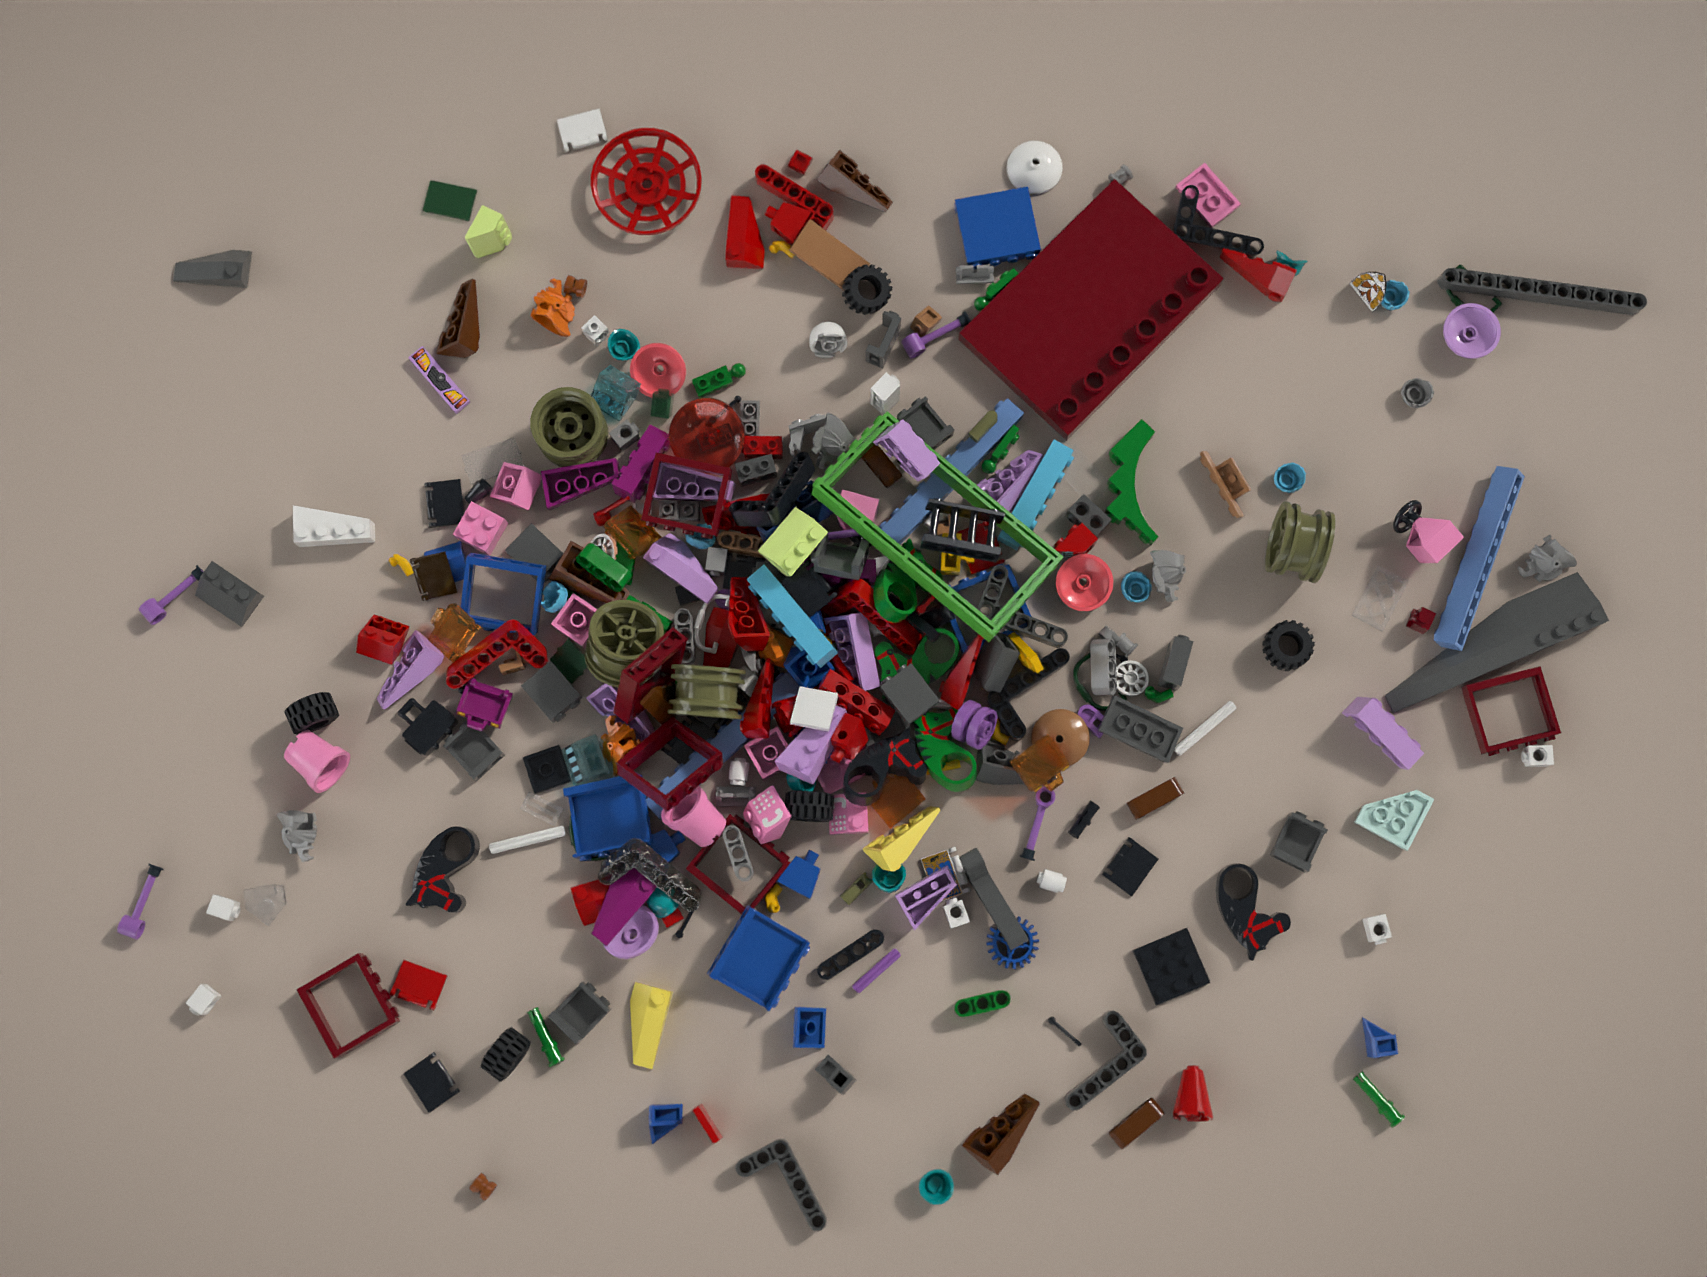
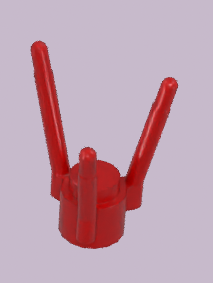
M630 496L620 498L606 508L593 513L599 527L604 525L605 529L611 526L633 523L632 519L610 522L613 519L610 511L628 501Z

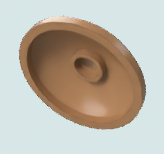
M1055 709L1043 714L1037 720L1032 730L1031 740L1035 753L1042 761L1051 766L1065 767L1075 764L1085 755L1089 747L1090 735L1085 721L1078 714L1066 709ZM1058 735L1063 736L1062 742L1056 740Z

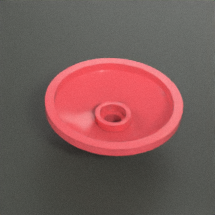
M650 343L641 347L633 356L630 364V375L635 387L642 394L650 398L664 399L673 396L680 390L686 378V366L682 356L673 347L664 343ZM658 365L663 366L664 370L660 371Z
M1091 554L1074 555L1060 566L1056 575V590L1060 599L1068 607L1077 611H1091L1102 606L1110 597L1113 589V575L1109 566L1099 557ZM1085 578L1086 584L1081 585L1080 579Z

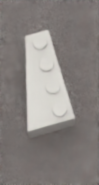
M293 505L294 543L299 547L375 542V524L368 518Z

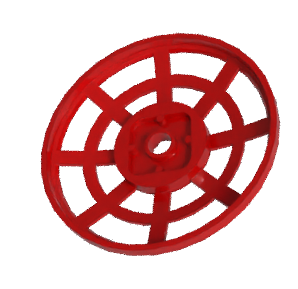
M638 128L621 133L603 147L593 164L590 185L595 204L609 223L627 233L655 235L675 228L689 217L700 197L702 175L696 155L681 138L662 129ZM641 136L659 137L656 148L643 147L634 150L629 139ZM666 140L679 146L689 158L679 164L671 154L663 150ZM622 143L626 154L615 163L612 169L602 166L607 155ZM654 154L652 162L642 163L639 162L637 155ZM661 156L670 161L674 168L666 172L659 166ZM630 159L633 167L627 175L618 172L620 167ZM692 165L694 166L697 178L695 193L685 192L686 179L684 170ZM599 173L609 176L608 188L611 198L602 201L599 199L597 190ZM677 174L680 177V191L671 189L669 179ZM615 179L625 182L626 192L617 196L614 189ZM645 181L652 182L650 188H644L642 184ZM666 196L677 198L672 206L664 210L661 202ZM631 199L637 205L634 212L631 213L620 202ZM682 199L692 201L686 213L676 222L672 223L668 215L679 206ZM615 205L622 214L631 218L628 226L625 227L615 221L604 208ZM654 206L658 213L653 216H641L644 207ZM661 219L665 225L661 229L651 231L634 230L638 221L650 222Z

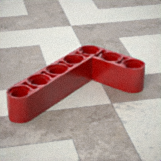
M761 164L756 167L755 178L759 186L789 204L811 211L812 216L810 219L824 230L828 229L834 219L833 207L829 203L768 165ZM762 173L768 174L765 178L759 177ZM776 183L783 184V186L780 188H777L774 185ZM793 192L799 194L797 197L790 196V194ZM807 202L814 203V205L811 207H808L805 204ZM824 211L830 213L828 216L821 215V213Z
M862 579L852 580L828 594L830 596L836 592L838 596L822 608L825 614L836 616L855 607L899 650L908 655L915 652L922 638L921 634L906 619L898 623L885 620L875 608L874 589Z
M514 619L508 620L447 668L446 684L453 689L460 688L511 648L515 649L534 668L540 669L548 662L547 649L519 621Z

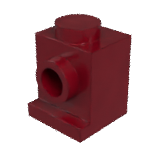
M1424 607L1418 610L1413 609L1406 627L1424 634L1429 631L1436 613Z

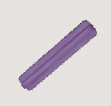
M895 948L891 950L853 984V989L857 993L862 992L901 957L898 950Z

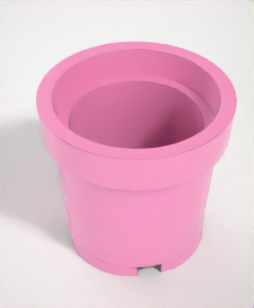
M310 730L302 731L296 736L298 740L294 744L290 742L286 748L284 759L307 780V784L316 793H322L331 788L344 774L350 762V754L339 746L331 745Z
M700 786L696 787L690 795L684 797L677 806L671 808L668 812L663 809L661 813L663 823L673 830L680 831L700 847L712 844L714 842L712 839L716 835L720 836L726 826L725 818L707 799V794Z

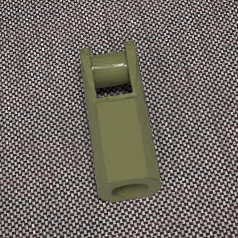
M993 410L988 411L981 421L968 433L969 437L978 443L989 429L997 423V413Z
M866 872L840 895L848 905L873 882V879L870 880L866 876ZM859 881L865 885L862 889L856 885Z

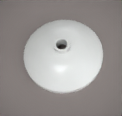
M1028 141L1020 144L1012 151L1007 163V173L1011 183L1016 188L1028 187L1029 194L1031 195L1043 194L1053 189L1061 178L1063 168L1058 152L1049 144L1041 141ZM1033 161H1038L1039 164H1038V165H1034L1032 162H1033Z

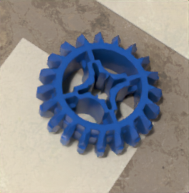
M1019 916L1017 920L1029 940V944L1024 943L1017 947L1027 949L1022 957L1012 959L1015 949L1011 950L1010 953V948L1006 941H1003L1004 938L998 935L1000 933L998 928L990 927L994 935L987 934V938H991L992 942H986V945H992L993 949L988 950V953L995 952L992 960L999 957L1000 960L997 964L1001 965L1005 961L1006 969L1009 967V963H1012L1013 969H1016V963H1019V966L1023 968V960L1030 964L1031 961L1028 956L1036 957L1031 951L1039 950L1038 947L1033 946V943H1039V939L1033 940V936L1038 935L1037 931L1031 933L1030 930L1034 926L1030 925L1027 928L1028 920L1025 919L1021 924V917ZM997 941L1006 945V957L999 952Z

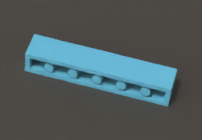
M1053 440L1011 513L1032 531L1037 524L1035 520L1037 515H1042L1047 507L1044 504L1047 498L1051 499L1056 491L1053 487L1056 482L1060 483L1065 475L1063 472L1065 466L1070 467L1074 459L1072 456L1074 450L1056 440ZM1003 530L1000 532L998 541L1016 551L1019 547H1022Z
M765 565L761 566L747 578V581L751 584L748 588L755 596L757 594L761 596L760 602L766 609L771 608L773 611L772 617L777 623L782 622L785 625L782 629L789 637L792 635L795 637V645L801 651L805 650L808 653L806 658L812 665L817 664L821 668L838 654V651Z

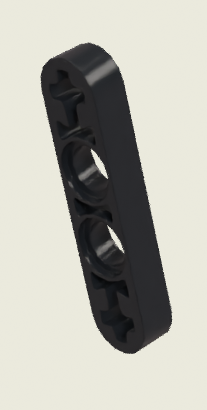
M890 594L888 598L892 605L904 611L903 603L893 594ZM914 611L905 618L932 643H935L941 637L930 624Z
M871 930L818 966V976L828 980L883 944V933L879 930ZM872 933L875 935L879 934L881 936L879 938L880 942L878 944L872 942L869 944L872 948L868 950L866 943L862 939L866 938L869 941L872 938ZM860 943L864 946L865 951L863 954L857 955L854 953L853 947L855 944ZM841 954L848 957V963L844 966H840L837 963V957ZM833 959L834 964L839 970L835 972L833 968L829 971V976L826 974L822 975V966H831L832 964L829 961Z

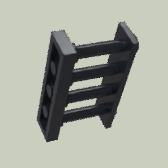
M929 498L925 510L932 511L930 531L928 534H924L921 540V549L997 562L1001 548L994 545L996 524H1001L1005 517L1004 512H1000L997 509L988 510L946 502L939 498ZM940 513L951 515L948 537L937 535ZM959 516L970 518L967 541L956 538ZM977 520L989 522L985 545L975 542Z

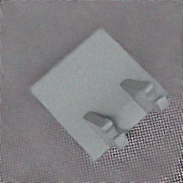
M815 414L808 420H795L789 425L791 436L789 449L791 456H795L794 450H797L798 453L801 452L805 434L815 432L819 427L825 425V415Z

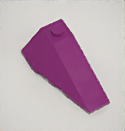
M625 860L612 877L610 887L591 934L607 946L660 883L645 870Z

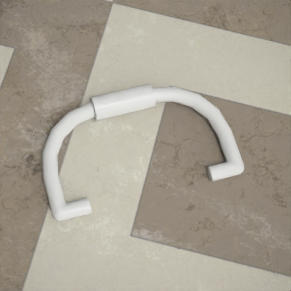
M715 594L711 601L725 599V606L729 607L730 595ZM704 602L701 610L698 611L694 625V639L700 650L715 654L719 643L714 642L713 648L703 646L699 640V630L702 628L706 614L705 610L709 603L706 604Z

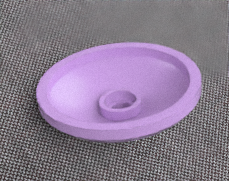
M1468 303L1456 307L1449 313L1444 322L1443 335L1446 344L1454 353L1464 358L1477 359L1488 355L1495 349L1500 340L1501 328L1497 317L1490 309L1480 304ZM1466 333H1470L1471 337H1467Z
M642 905L607 946L604 944L603 946L612 956L620 959H630L643 954L653 945L657 938L659 925L656 916L649 908Z

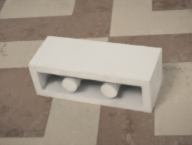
M887 372L870 388L871 405L882 415L887 411L889 412L900 401V381L893 374L890 376Z

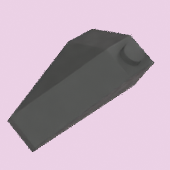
M229 250L175 263L173 281L247 288L252 252Z
M991 740L982 749H979L977 753L976 781L993 785L1055 784L1056 772L1055 768L1036 759L1028 760L1021 756V752L1016 751L1013 753L1005 749L1004 744Z

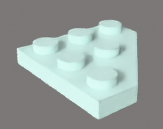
M1415 790L1362 806L1354 823L1408 851L1434 799Z

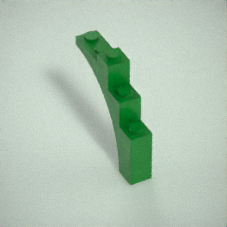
M1141 419L1108 454L1111 462L1116 466L1119 465L1120 468L1108 479L1106 484L1113 494H1118L1119 496L1106 508L1105 513L1112 519L1111 523L1119 525L1124 520L1129 530L1136 531L1143 543H1148L1152 546L1158 539V535L1151 529L1141 513L1136 498L1135 473L1139 456L1154 436L1155 431Z

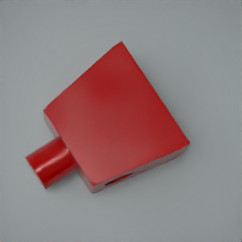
M783 202L778 210L769 206L765 212V216L772 219L770 223L771 230L791 246L812 216L811 211Z
M844 713L831 737L834 751L830 758L834 762L840 763L843 758L853 760L869 739L861 718Z

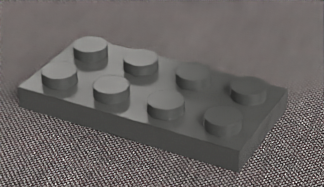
M1113 695L1098 731L1164 763H1169L1183 727Z

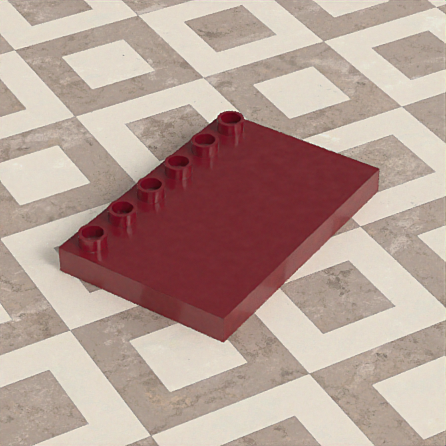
M1114 179L959 333L958 340L1067 441L1221 286L1224 278Z

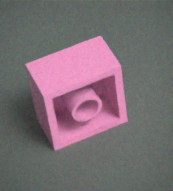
M471 501L453 535L456 539L490 556L506 529L508 522L505 518Z
M573 593L551 625L586 649L591 618L597 609Z
M777 726L770 730L769 738H756L744 745L763 781L781 772L775 760L788 747Z

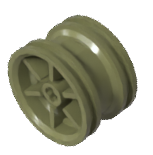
M561 387L543 395L533 408L530 418L531 432L544 456L551 463L559 467H567L595 462L602 455L608 442V426L599 405L591 395L581 389ZM570 408L571 412L564 413V410ZM583 414L589 416L587 420H582L581 417ZM555 419V424L550 425V420ZM570 428L574 430L572 434L568 431ZM590 432L591 438L586 439L584 434ZM558 438L559 441L558 443L553 444L552 439ZM572 443L576 445V449L574 451L569 449V446Z
M1284 501L1275 515L1270 530L1265 554L1266 572L1273 573L1275 571V574L1283 575L1286 570L1298 572L1299 579L1302 581L1318 582L1326 568L1335 534L1334 513L1329 511L1325 513L1324 510L1318 509L1312 515L1301 512L1299 504L1294 503L1291 505L1290 502Z
M631 600L611 601L597 609L591 618L585 650V662L592 675L609 686L619 687L622 671L664 635L660 618L648 606ZM654 672L649 677H647L642 683L646 682L650 677H652Z
M672 664L671 669H675V674H671V679L677 681L676 698L668 702V704H672V710L668 709V714L742 719V715H738V711L743 710V706L738 705L736 700L738 686L745 684V680H741V675L746 674L745 670Z

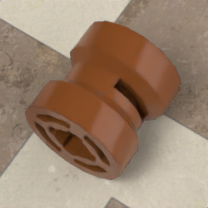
M568 275L564 284V293H573L577 297L583 298L587 289V280L582 278L578 280L574 276Z
M481 1173L469 1189L474 1193H479L480 1198L486 1201L496 1189L497 1184L493 1181L489 1182L487 1176Z

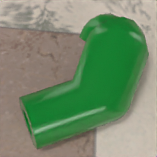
M1148 686L1145 689L1146 698L1155 703H1161L1174 698L1171 689L1163 692L1155 690L1153 686Z

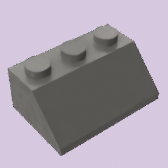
M211 561L200 576L195 596L241 627H243L264 598L261 593L213 561Z

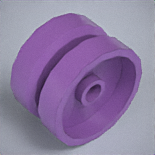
M973 700L966 701L954 718L951 730L952 737L962 743L967 742L969 746L977 750L982 749L994 733L997 724V712L988 707H982Z

